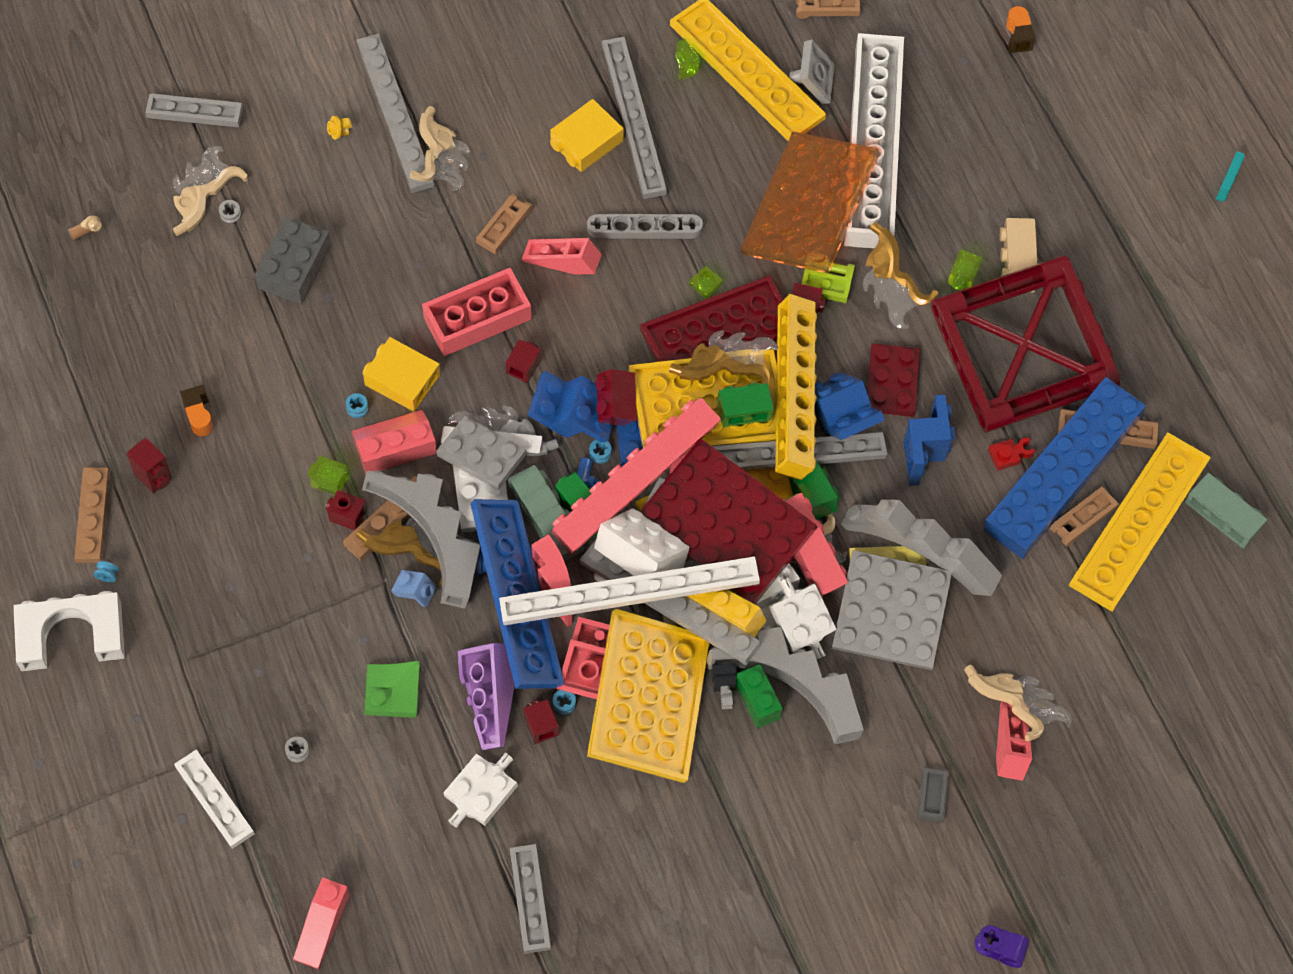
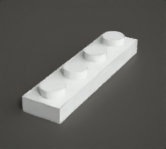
M197 750L174 764L232 849L254 835L252 828Z

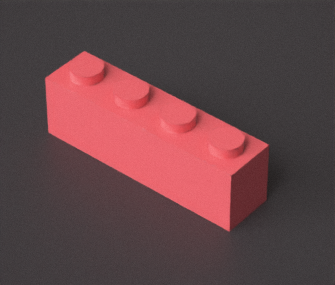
M802 493L785 500V502L814 522L818 527L794 556L808 586L815 584L821 597L847 584V572L842 565L838 564L833 545L830 542L827 543L823 535L824 529L822 524L814 518L811 512L812 505L806 497L804 498Z

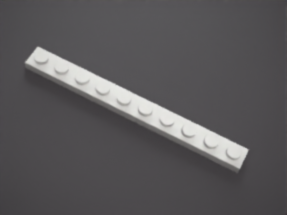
M755 557L501 597L499 600L503 625H510L759 584L760 580Z

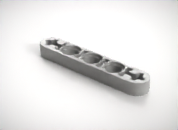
M595 214L587 220L588 234L597 239H693L699 237L703 230L702 219L694 214ZM619 222H624L628 227L620 231L615 228V225ZM642 222H647L651 225V228L644 231L638 226ZM670 222L675 225V228L667 231L663 229L662 225ZM596 223L600 224V229H595ZM608 223H611V230H608ZM679 223H682V230H679ZM691 223L695 226V229L693 230L690 229Z

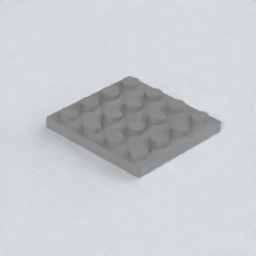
M853 550L847 574L848 583L845 584L832 649L932 670L952 572Z

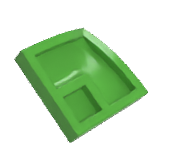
M420 661L398 664H367L364 715L416 718Z

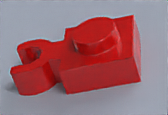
M1023 438L1016 445H1014L1012 439L990 445L988 452L996 470L999 471L1020 464V457L1025 459L1033 457L1035 449L1025 450L1023 446L1029 445L1030 438Z

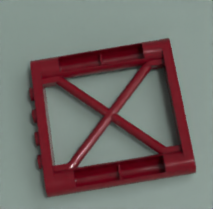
M1066 255L931 300L933 315L984 433L1088 398L1105 377L1120 386V376L1112 359V350L1104 341L1103 329L1096 322L1093 306L1089 301L1087 302L1084 295V285L1081 280H1078ZM1062 287L1094 360V364L1086 366L1032 341L1054 289ZM1043 288L1023 337L970 313ZM966 321L1019 345L997 398L987 400L955 323ZM1027 350L1080 373V375L1006 400Z

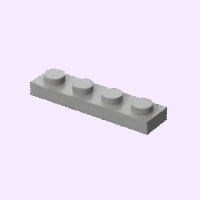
M150 93L145 114L147 118L239 127L243 106L239 102Z
M536 844L510 848L524 954L551 950Z

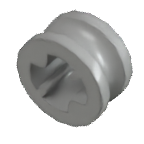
M234 200L223 201L219 206L221 219L226 223H234L239 220L241 216L239 204ZM230 208L232 210L234 208V214L229 215L228 213L226 215V209Z
M299 736L290 738L285 744L287 758L295 763L304 761L309 755L307 741ZM296 744L300 748L304 747V750L300 749V754H296L294 751H290V749L294 750L293 746Z

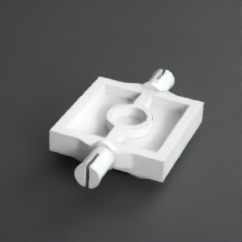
M785 577L779 581L785 595L778 602L768 607L777 626L782 628L785 642L790 652L810 646L811 650L815 652L816 659L825 656V653L819 641L825 635L837 629L816 585L811 584L801 590H794L789 577Z
M504 753L500 760L494 764L476 754L443 793L444 797L454 803L458 809L448 820L451 825L457 828L466 816L476 819L484 826L490 821L518 787L517 782L504 772L513 761L510 755Z

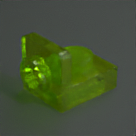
M684 38L676 42L675 56L680 63L678 66V77L680 80L694 76L699 71L700 57Z

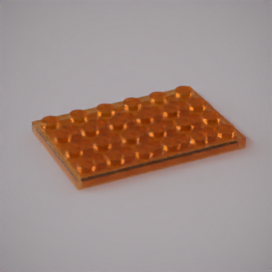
M792 131L740 249L742 254L829 274L880 155L878 148Z

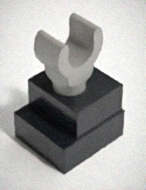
M735 663L712 665L711 678L714 692H720L722 710L732 709L733 699L731 690H736L737 685Z

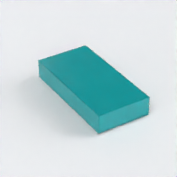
M1236 152L1216 197L1217 200L1221 202L1226 200L1245 156L1243 153Z

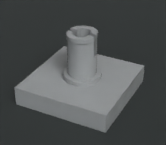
M813 40L804 41L801 69L791 71L790 79L796 85L803 83L822 105L831 102L835 64Z

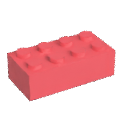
M511 268L422 304L424 320L443 356L532 320L531 305Z

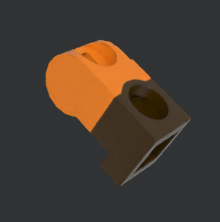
M1021 6L1013 7L1009 11L1006 27L1011 32L1008 44L1010 53L1032 51L1035 35L1029 13Z
M204 384L180 391L192 431L201 437L209 435L213 430V422L210 413L203 406V404L209 403Z

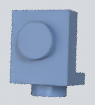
M401 570L391 592L397 597L415 599L421 606L427 607L437 586L425 573Z

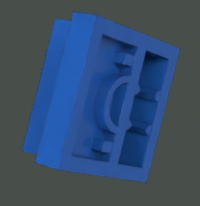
M548 371L541 373L527 416L565 438L584 432L603 443L608 441L613 426L612 424L598 423L596 383L584 376L564 382Z
M839 372L831 375L828 381L815 383L816 403L814 409L824 433L843 440L884 421L882 411L871 407L862 380Z
M935 395L929 418L908 420L903 443L909 486L919 485L921 476L925 475V465L928 462L945 461L947 453L951 452V441H954L955 433L954 427L949 425L951 405L946 404L945 395Z

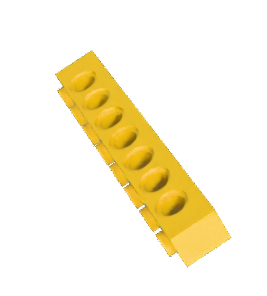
M789 294L778 305L775 472L802 480L814 470L816 465V459L814 458V447L816 444V437L814 436V426L816 423L814 407L816 403L815 382L817 378L815 374V362L817 359L815 353V342L817 339L815 322L817 313L815 312L814 301Z

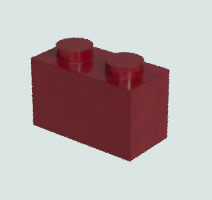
M609 369L597 374L596 410L598 413V423L624 426L637 421L635 372Z
M146 437L126 453L134 475L153 494L159 489H164L169 484L172 475L166 457Z

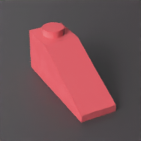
M589 238L529 239L522 260L530 264L574 275L595 274L602 254Z
M1003 701L1000 703L997 775L1023 781L1032 761L1031 742L1025 740L1026 733L1029 732V725L1012 712V706L1009 703Z
M322 877L312 900L293 958L294 961L319 969L350 897L347 886Z

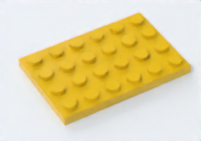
M774 349L726 354L733 360L742 362L745 365L751 363L761 364L768 369L770 373L768 388L774 408L771 421L722 428L720 420L718 425L702 439L711 446L776 441L777 364ZM692 358L629 365L628 371L635 372L636 413L642 447L644 448L647 445L645 443L646 439L654 432L659 435L665 429L664 423L672 416L678 418L683 413L681 410L683 406L691 399L696 402L701 397L720 417L716 402L719 390L728 386L737 388L751 383L762 384V379L756 375H732L728 370H721L703 380H685L669 372L672 363L684 367V365H688L691 362Z
M614 609L610 620L587 757L682 783L688 781L709 642L688 629Z

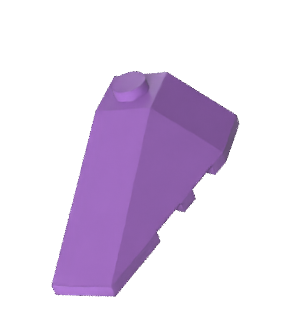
M491 643L458 651L459 677L461 684L466 685L469 694L466 698L468 706H472L475 718L473 722L482 750L504 747L515 686L505 644Z

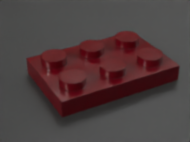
M871 343L867 395L872 408L882 411V414L914 417L920 348Z

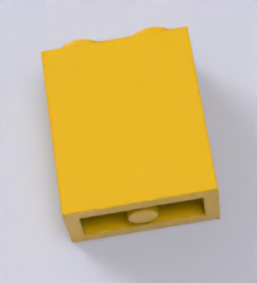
M592 99L550 130V144L555 151H560L565 156L570 166L576 167L580 172H583L623 142L624 128Z
M389 337L385 344L382 343L379 346L376 357L372 362H368L363 369L365 386L413 412L416 411L441 375L439 363Z

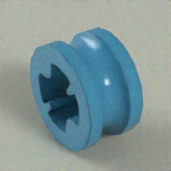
M354 393L347 398L346 410L348 415L353 418H361L367 414L368 401L363 394ZM359 402L361 403L362 408L357 407L353 409L352 404L357 405Z
M594 440L589 447L591 460L599 464L607 462L611 458L610 443L608 441L603 443ZM602 447V450L605 449L604 455H599V452L595 454L596 448Z
M99 561L96 565L98 570H95L93 574L94 577L104 582H115L117 579L115 574L119 572V567L109 562Z
M559 690L554 694L553 708L558 714L568 715L575 710L576 697L574 693ZM565 697L569 698L570 705L565 704L561 707L558 700H564Z

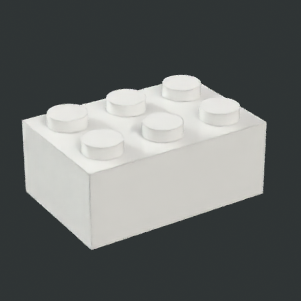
M633 508L601 523L594 549L633 576L681 569L684 567L690 548L679 538L671 535L661 528L660 525L652 522L641 512Z

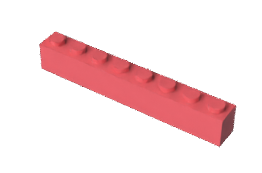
M701 397L696 402L691 399L681 409L683 413L678 418L672 416L663 425L665 429L659 435L654 432L645 441L647 445L641 451L636 448L627 456L628 462L623 467L618 464L608 473L610 478L604 484L601 481L595 484L589 490L592 494L586 500L582 497L571 506L573 511L568 516L562 514L552 523L554 528L551 534L570 555L575 553L599 531L601 523L615 517L688 452L700 438L702 439L718 425L721 420L720 417Z

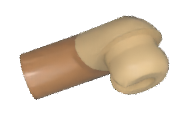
M90 215L80 224L68 229L71 238L75 240L92 231H99L102 223L99 217Z

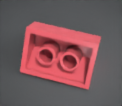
M422 410L351 431L365 474L367 470L381 471L437 454L435 438L429 421Z

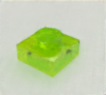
M706 265L689 280V286L705 299H708L723 285V279Z

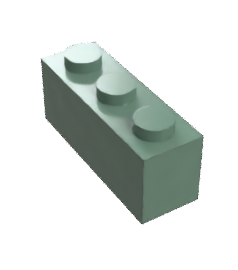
M1210 473L1193 488L1185 501L1187 505L1243 549L1257 536L1268 520L1260 510L1251 507L1240 494L1232 492L1224 485L1221 479L1213 477Z

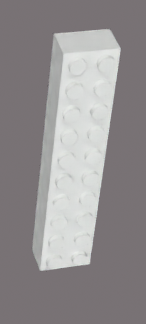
M858 33L855 49L844 246L875 248L879 238L876 233L870 230L871 225L875 221L882 227H886L894 236L904 37Z

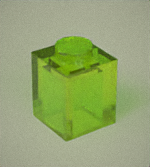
M960 249L950 272L948 284L958 290L973 286L983 257Z
M319 455L316 463L311 464L308 477H310L313 488L335 495L337 490H343L349 473L347 465Z

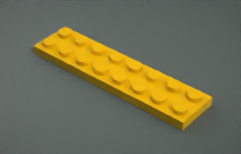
M709 0L696 1L670 20V26L790 144L826 119V113Z
M1167 432L1070 581L1069 586L1113 612L1211 457Z

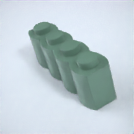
M533 465L508 478L509 488L540 539L549 534L560 551L563 560L566 561L582 553L584 545L570 555L551 534L554 528L552 523L562 514L568 516L570 513L567 509L563 510L559 505L561 500L556 490H550L547 486L549 481L543 470L539 471Z

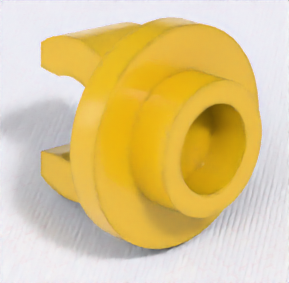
M332 116L327 123L328 134L332 135L333 139L349 135L348 128H352L350 118L339 120L338 116Z

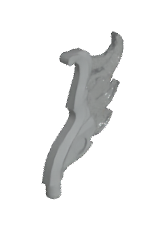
M506 405L502 406L506 414H500L490 407H481V411L485 413L483 416L473 415L467 411H458L453 413L448 420L449 424L453 422L459 423L466 416L492 431L536 435L533 425L526 418L522 419V422H518L516 411ZM556 439L547 442L542 440L540 453H526L527 456L547 455L548 451L557 449L559 446Z

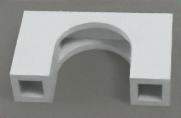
M103 591L98 595L91 596L78 594L67 599L54 597L43 602L24 601L21 604L14 605L16 663L21 672L47 668V635L55 624L67 618H81L93 626L94 651L99 662L125 659L122 608L117 592Z

